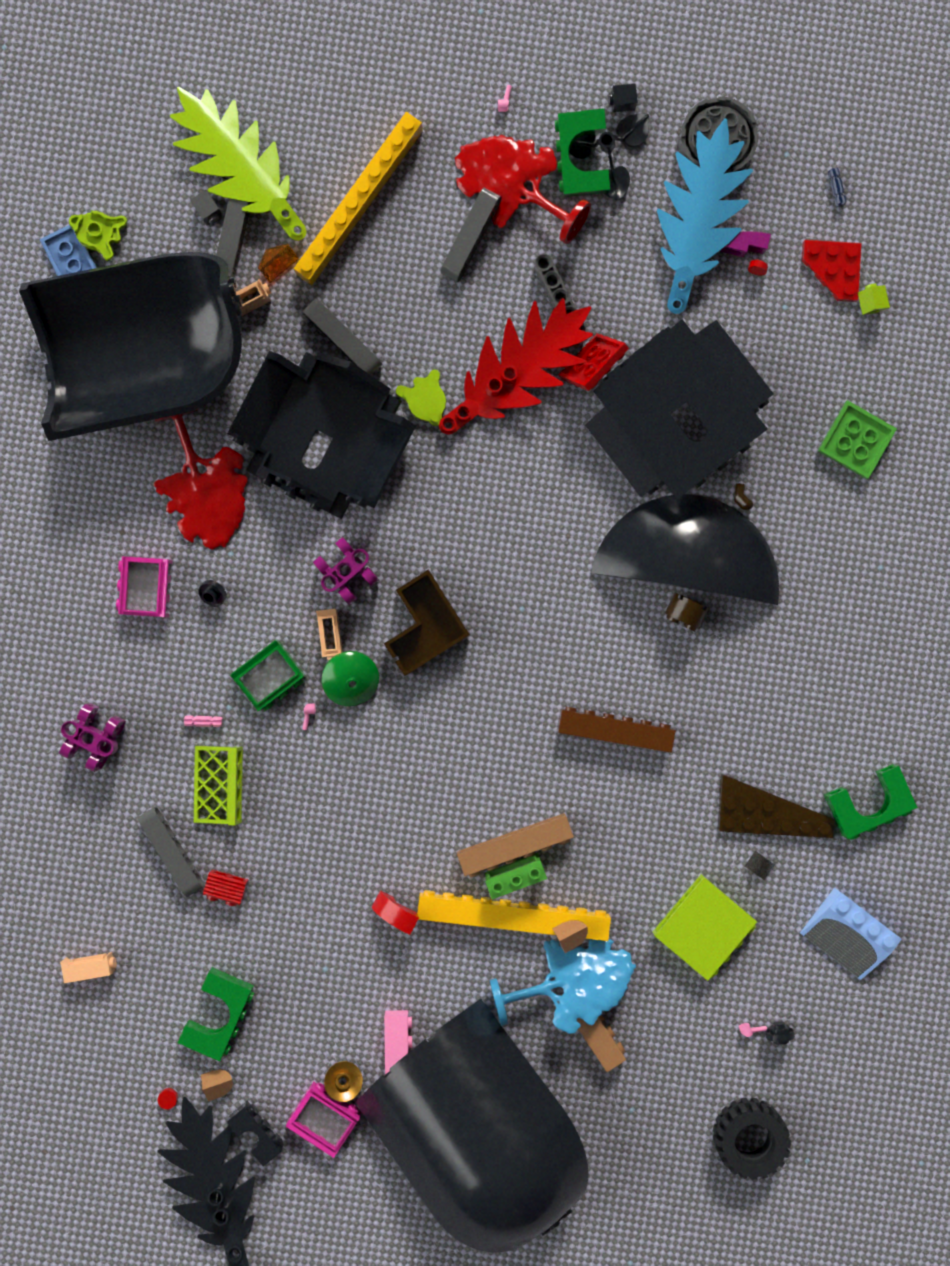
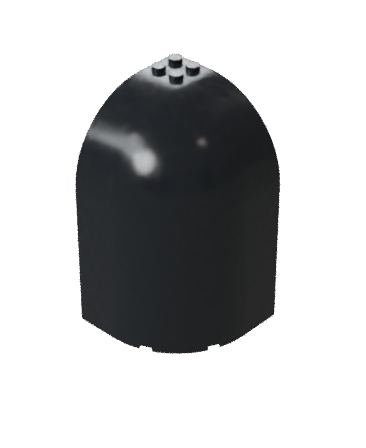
M201 252L170 253L21 284L19 293L34 328L41 353H46L48 364H44L47 381L51 382V389L48 390L47 405L41 422L48 441L187 413L210 403L226 389L236 373L241 357L242 302L240 295H236L235 288H237L235 277L234 275L231 276L228 264L224 259L213 254Z
M482 999L469 1006L436 1030L435 1034L430 1038L423 1040L395 1063L385 1076L382 1075L355 1102L434 1218L451 1236L471 1248L492 1253L507 1252L520 1248L540 1234L544 1236L550 1230L560 1224V1220L572 1213L571 1208L582 1198L586 1191L589 1174L588 1162L584 1146L574 1124Z

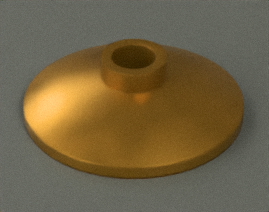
M340 1061L333 1064L326 1072L324 1078L327 1094L339 1102H346L355 1098L359 1094L363 1083L359 1068L348 1061ZM341 1077H344L346 1079V1082L343 1085L339 1083V1079Z

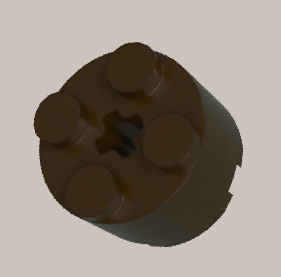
M674 592L665 611L667 614L666 618L677 624L681 621L687 629L696 632L697 629L701 628L710 608L705 606L703 609L704 606L701 603L683 595L678 598L679 594Z

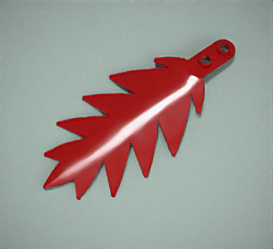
M562 298L552 311L543 331L537 302L534 301L528 315L522 345L509 317L504 330L501 365L490 337L486 336L479 357L475 386L470 371H467L464 382L466 400L440 420V431L446 435H451L477 415L483 418L499 419L504 418L505 415L495 409L524 408L542 403L541 400L520 387L547 388L563 386L564 383L541 368L569 367L585 362L584 359L559 349L579 344L593 336V333L579 330L585 322L591 306L575 310L566 315L565 299ZM465 412L467 416L461 417L460 413ZM450 423L452 427L447 429L445 424Z

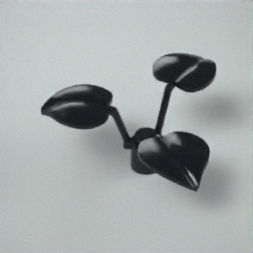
M646 113L633 114L622 119L616 128L617 134L620 137H616V135L610 132L602 133L597 140L595 134L584 135L576 139L570 148L569 153L579 159L589 157L592 147L595 148L600 145V149L603 152L608 153L610 193L603 194L614 200H620L626 194L630 184V175L625 167L618 166L614 169L611 152L615 148V140L620 142L625 140L626 144L631 147L643 144L649 133V114Z

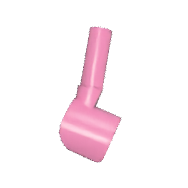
M507 85L504 100H498V112L508 111L511 85Z
M314 703L306 704L304 707L303 730H307L309 714L316 713Z
M749 1023L739 1025L741 1034L746 1037H750L755 1032L766 1031L767 1029L766 1026L751 1028Z

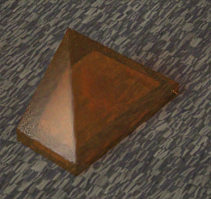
M288 243L268 248L264 252L258 269L267 281L271 283L298 261L299 258Z

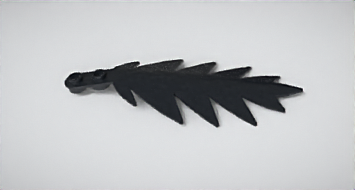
M183 1097L181 1109L182 1123L166 1121L165 1124L172 1135L188 1150L158 1149L157 1152L184 1171L194 1174L164 1179L163 1183L202 1202L174 1205L172 1209L186 1220L206 1231L212 1232L209 1234H198L197 1238L212 1245H223L229 1266H249L242 1238L249 1232L255 1215H251L244 1222L242 1221L253 1194L256 1178L253 1176L231 1191L237 1181L247 1151L243 1150L222 1165L233 1130L228 1125L212 1140V1106H208L200 1116L192 1103L186 1097ZM235 1249L239 1251V1256L237 1257L233 1255V1250Z

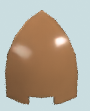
M570 920L552 928L564 953L582 944L588 934L587 926L577 920Z
M219 1069L201 1074L202 1090L208 1102L226 1095L233 1086L232 1077L225 1070Z

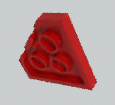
M804 240L802 245V262L809 266L822 285L832 292V296L837 301H858L862 243Z

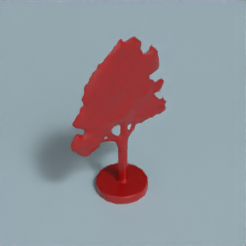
M504 135L482 138L481 141H475L472 144L460 147L461 152L455 157V164L458 169L462 170L464 176L455 179L457 186L467 197H472L477 192L480 193L483 188L502 196L500 206L492 219L493 224H497L498 228L506 225L508 219L518 209L519 204L532 202L564 221L559 237L563 243L569 244L580 232L591 210L590 202L585 199L579 201L569 214L544 198L539 192L542 176L555 171L557 167L554 151L550 147H540L539 154L537 155L534 151V140H518L515 142L512 137ZM526 181L532 182L533 192L524 187Z
M199 408L187 413L155 419V422L174 420L186 455V463L183 465L181 473H175L162 480L158 479L153 484L157 493L161 496L165 494L172 499V501L167 503L166 512L172 514L174 511H177L185 516L177 522V526L186 540L193 543L194 538L198 535L202 539L203 545L211 550L218 546L225 548L235 529L239 527L246 509L244 505L245 498L242 494L248 479L245 475L237 474L234 471L235 468L242 469L243 456L229 447H222L214 458H201L196 454L182 416L195 412ZM197 462L205 465L207 468L205 473L201 474L198 471ZM187 467H190V473L187 472Z

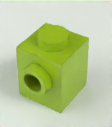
M869 284L865 286L864 290L858 292L862 315L877 314L890 308L885 285Z

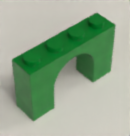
M605 108L558 113V120H555V132H559L560 140H556L557 152H561V160H557L558 173L562 172L563 179L559 180L560 192H564V198L610 193L609 169L582 171L577 169L569 158L570 148L576 139L584 135L606 132Z
M891 764L875 771L884 790L885 799L880 810L872 815L859 814L845 788L839 787L824 794L839 831L844 838L856 839L860 837V833L874 831L878 828V825L892 823L896 817L908 816L913 813L912 810L918 808L898 765Z
M212 967L206 976L201 990L222 999L227 1004L230 1011L229 1022L221 1028L211 1029L188 1020L177 1043L219 1062L223 1056L227 1057L231 1048L229 1041L231 1038L235 1039L239 1030L236 1025L239 1020L243 1021L247 1012L244 1007L246 1003L250 1004L255 994L252 992L254 985Z

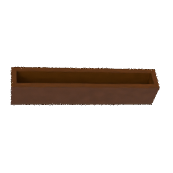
M568 706L565 707V710L560 709L557 726L558 733L672 753L676 730L672 729L669 724L660 723L659 726L652 725V721L641 720L638 723L633 722V718L622 716V720L615 719V715L608 713L598 716L595 715L596 711L584 710V713L576 712L577 708Z

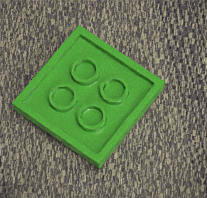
M847 400L817 451L861 477L869 479L897 428Z

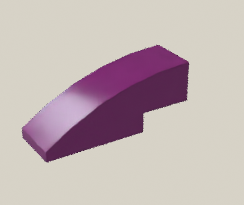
M753 231L739 232L719 252L744 257L747 251L764 254L768 249L771 234Z

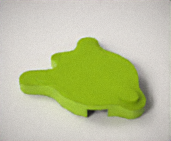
M91 211L84 215H72L69 218V225L74 230L78 241L84 247L98 251L106 261H111L114 258V253L110 244L112 242H121L120 230L126 227L127 219L125 216L110 217L99 211Z
M438 370L430 371L426 378L415 377L413 388L402 385L396 388V394L407 401L411 413L416 418L429 422L432 426H439L446 406L445 394L439 386L440 372Z

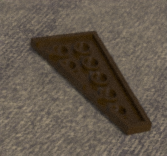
M721 774L718 831L833 838V818Z

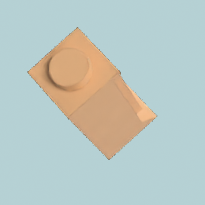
M260 279L236 292V295H240L241 299L256 291L260 293L259 296L242 304L241 317L271 301L269 297L271 291L266 283L262 284Z
M338 609L316 611L322 657L327 656V660L343 652ZM332 618L336 649L327 650L323 619Z
M112 952L72 960L66 957L60 962L64 983L109 976L115 971L117 966L116 958L113 957Z

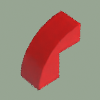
M381 890L372 905V909L377 915L409 935L419 919L417 912L397 903L393 896Z

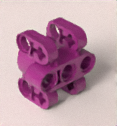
M342 537L335 544L346 556L333 568L328 565L322 556L316 558L313 563L325 575L321 580L322 588L328 592H335L340 589L338 591L340 596L348 605H352L358 599L346 586L349 581L359 573L372 587L380 580L369 567H366L370 561L369 554L363 549L354 550L346 539ZM357 554H365L366 560L364 563L357 557ZM347 565L351 568V572L348 576H343L341 568ZM329 578L335 585L332 589H328L326 586V581Z
M88 703L79 711L77 720L67 721L62 725L61 733L67 740L61 746L59 754L67 759L73 758L78 748L82 747L91 752L85 768L96 772L103 768L108 756L116 753L118 750L116 736L121 733L126 721L118 716L111 717L104 730L101 731L90 725L95 722L93 720L100 707ZM71 724L76 727L75 734L69 731ZM88 733L93 735L94 740L92 743L87 741Z

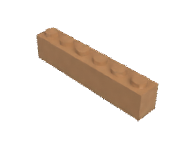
M563 813L457 851V856L464 876L474 877L479 875L481 870L487 869L490 871L498 868V864L504 862L506 864L513 863L520 856L524 858L530 857L535 854L534 851L540 849L542 851L553 848L552 845L557 843L560 845L566 844L574 836L567 817Z

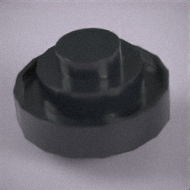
M213 580L204 581L198 589L200 598L209 606L219 607L227 598L224 587Z
M782 1021L774 1022L765 1031L766 1039L777 1045L787 1044L795 1038L794 1029Z

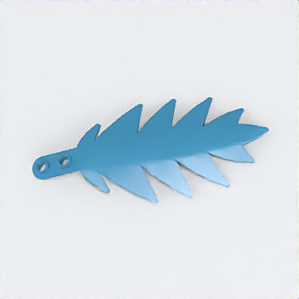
M726 118L715 130L710 140L700 131H697L696 148L700 168L681 153H675L680 171L691 193L668 181H664L667 193L678 214L683 219L682 221L659 208L657 209L662 230L674 253L672 254L665 248H661L665 261L676 271L667 303L668 309L674 314H679L685 310L694 276L704 274L719 264L718 260L703 261L711 258L725 247L741 231L740 227H713L723 223L749 203V200H720L739 186L753 172V169L725 173L738 157L744 145V141L729 145V130ZM680 281L686 283L685 288H679L678 284ZM676 300L681 302V305L678 308L673 306V303Z

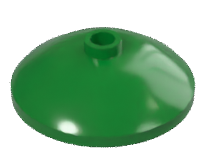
M345 651L332 657L325 665L321 677L322 687L327 697L334 703L348 707L357 706L368 701L376 692L379 684V672L374 661L366 654L357 651ZM351 681H355L353 686L349 685Z

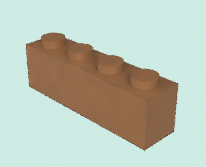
M603 1015L598 1016L594 1025H588L583 1019L577 1018V1022L581 1024L578 1030L606 1072H609L626 1060L624 1055L626 1052L621 1042L617 1043L613 1037L616 1035L610 1026L606 1027L603 1023L605 1020Z

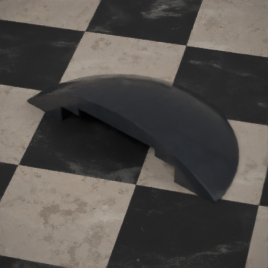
M684 494L678 499L674 495L663 496L643 503L628 512L610 529L603 539L591 569L592 574L671 585L772 605H778L779 601L777 566L763 535L746 516L735 508L716 499L701 495Z

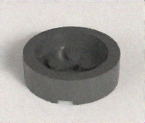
M718 96V98L709 100L705 99L696 104L687 114L678 136V151L700 168L696 148L697 131H700L710 140L715 130L726 118L729 130V145L744 141V145L738 157L725 173L741 171L749 163L758 145L759 133L757 132L756 120L751 111L738 100L724 96Z

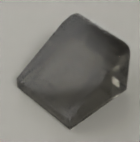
M755 851L745 867L764 880L775 864Z

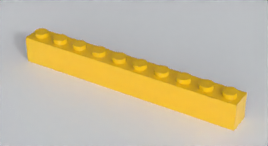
M407 111L293 268L296 275L311 286L423 132L422 122Z
M430 890L420 893L417 912L418 920L555 935L552 928L570 920H577L583 922L588 928L586 939L602 941L609 940L611 923L610 915L606 914L607 912L603 910L587 912L585 908L569 910V907L561 905L557 906V908H552L544 903L534 906L526 901H519V904L511 903V900L500 899L499 902L492 901L490 897H481V899H473L471 895L455 897L453 893L438 895Z

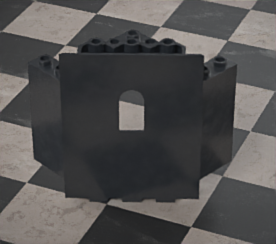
M682 319L672 328L668 326L665 330L660 331L643 347H640L628 359L606 375L603 383L593 390L605 407L588 421L585 426L640 497H643L646 493L650 496L659 489L657 485L662 487L666 484L676 499H678L694 486L699 488L706 482L704 478L716 469L721 471L728 465L727 461L739 451L743 454L751 448L750 443L768 430L756 413L770 403L768 398L774 395V393L717 320L694 334ZM686 402L706 427V436L701 441L695 442L689 439L671 416L673 412Z
M269 351L227 434L233 437V442L240 446L247 445V450L254 453L246 471L261 478V483L269 487L273 484L286 491L285 495L294 500L298 497L310 503V508L318 512L322 509L342 519L350 502L365 509L367 506L375 508L416 425L406 418L396 415L402 400L390 395L391 388L351 361L318 352L316 356L306 352L299 366H297L282 355ZM318 430L333 439L320 464L316 468L310 469L304 466L302 458L315 431Z

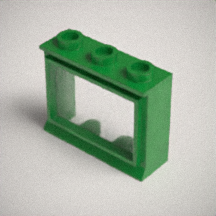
M274 640L230 674L258 712L262 709L264 712L274 705L272 702L275 699L279 698L281 700L289 694L287 690L292 686L297 688L304 682L303 678L306 676L279 640Z

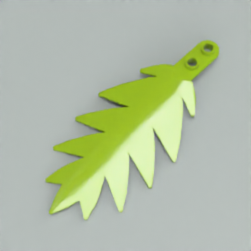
M177 87L179 99L185 112L170 114V118L181 126L200 135L173 142V146L201 154L216 155L190 167L189 171L213 176L233 177L208 188L207 192L224 198L256 202L243 207L242 211L250 213L271 211L292 240H302L306 236V227L286 201L290 188L289 176L286 175L279 185V156L276 142L273 141L257 160L259 151L258 121L255 120L239 139V118L235 100H232L220 121L215 101L208 89H205L200 101L191 93ZM282 211L288 212V217H283ZM295 227L300 229L299 234L294 232Z

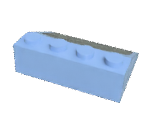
M836 888L831 891L800 932V934L860 980L886 959L902 940Z

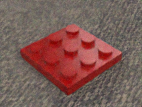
M596 333L576 355V357L584 359L585 362L564 367L558 375L562 380L590 391L597 386L598 381L604 375L611 371L612 366L624 357L629 347L624 342Z

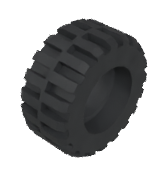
M741 1098V1102L738 1103L734 1100L730 1102L732 1106L729 1108L725 1106L722 1109L723 1114L718 1115L716 1118L718 1125L715 1124L713 1126L715 1148L723 1164L734 1175L739 1174L740 1178L747 1179V1176H749L751 1180H758V1177H762V1179L768 1178V1174L772 1173L774 1175L777 1173V1168L779 1166L783 1167L785 1164L784 1158L789 1157L790 1151L788 1148L791 1147L789 1130L777 1110L763 1100L759 1102L757 1098H751V1101H748L747 1098ZM749 1125H762L766 1127L768 1135L762 1147L752 1152H743L736 1149L735 1140L743 1128Z

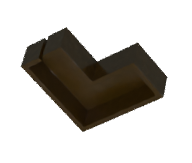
M429 569L396 589L416 623L385 642L384 645L392 658L398 656L399 660L395 662L403 675L406 676L470 634Z

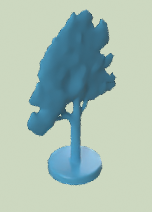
M590 939L587 950L578 946L567 953H564L562 947L558 945L559 941H545L544 949L551 973L547 975L542 984L508 994H501L498 980L496 978L489 980L501 1026L508 1024L505 1004L537 995H547L553 1000L556 1006L553 1024L558 1029L568 1034L576 1033L581 1027V1024L577 1022V1018L583 1019L588 1025H594L598 1016L602 1015V1011H609L612 1007L617 1006L624 996V992L628 989L627 984L636 968V964L631 962V954L623 949L618 951L610 950L611 944L614 943L611 939L608 941ZM562 987L564 993L562 996L551 992V989Z

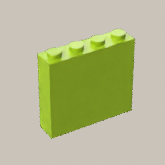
M700 874L652 933L708 981L719 972L718 968L723 963L728 962L735 948L738 949L743 944L744 937L754 931L757 921Z

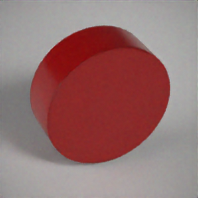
M752 260L748 266V271L758 276L766 275L768 270L767 263L761 260Z
M171 1088L162 1090L157 1099L159 1106L166 1110L173 1108L178 1101L177 1092Z

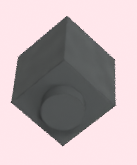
M204 190L190 200L206 225L216 223L220 216H222L221 211L207 190Z

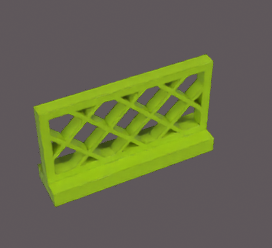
M195 746L193 823L228 825L242 823L243 746ZM201 750H206L211 755L206 762L200 758ZM221 751H228V759L223 763L217 755ZM213 759L220 765L215 772L208 767V764ZM204 768L211 775L205 782L200 777V772ZM222 769L227 773V779L224 782L216 775ZM212 778L220 785L214 792L207 785ZM203 787L211 794L205 801L200 797V790ZM221 788L227 792V798L223 802L216 795ZM212 797L220 804L214 811L207 804ZM203 806L210 813L207 818H199V810ZM221 807L227 812V819H220L216 814Z

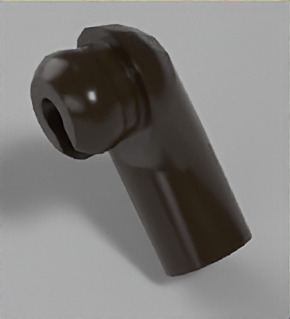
M736 483L734 502L743 510L752 509L753 501L744 495L745 484Z

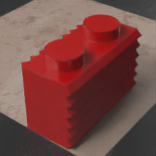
M212 869L208 874L203 895H206L207 899L211 901H218L220 899L226 901L225 904L229 906H237V904L240 905L243 902L249 880Z

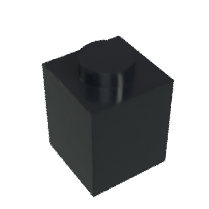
M636 83L613 85L611 93H608L609 106L612 105V112L633 111L636 109L638 103Z

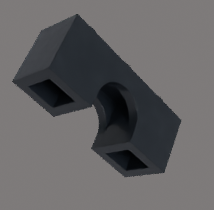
M247 1100L229 1115L227 1124L238 1137L247 1131H252L258 1136L259 1141L253 1145L251 1153L264 1167L281 1153L284 1145L283 1140L277 1133L275 1134L271 1130L269 1122L266 1119H262L258 1114L259 1111L256 1106L250 1104Z

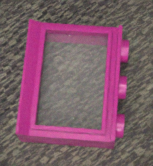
M122 556V560L118 564V570L121 572L120 580L117 582V590L120 591L119 599L116 601L118 614L169 617V613H166V602L170 600V595L167 594V586L171 582V575H168L169 564H172L173 560Z
M313 1081L288 1118L286 1127L334 1158L356 1123L360 1120L361 1112L354 1104L332 1099L327 1094L322 1083Z

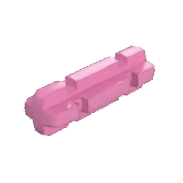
M185 716L184 718L185 726L221 727L223 723L222 717L215 716L213 718L212 716Z

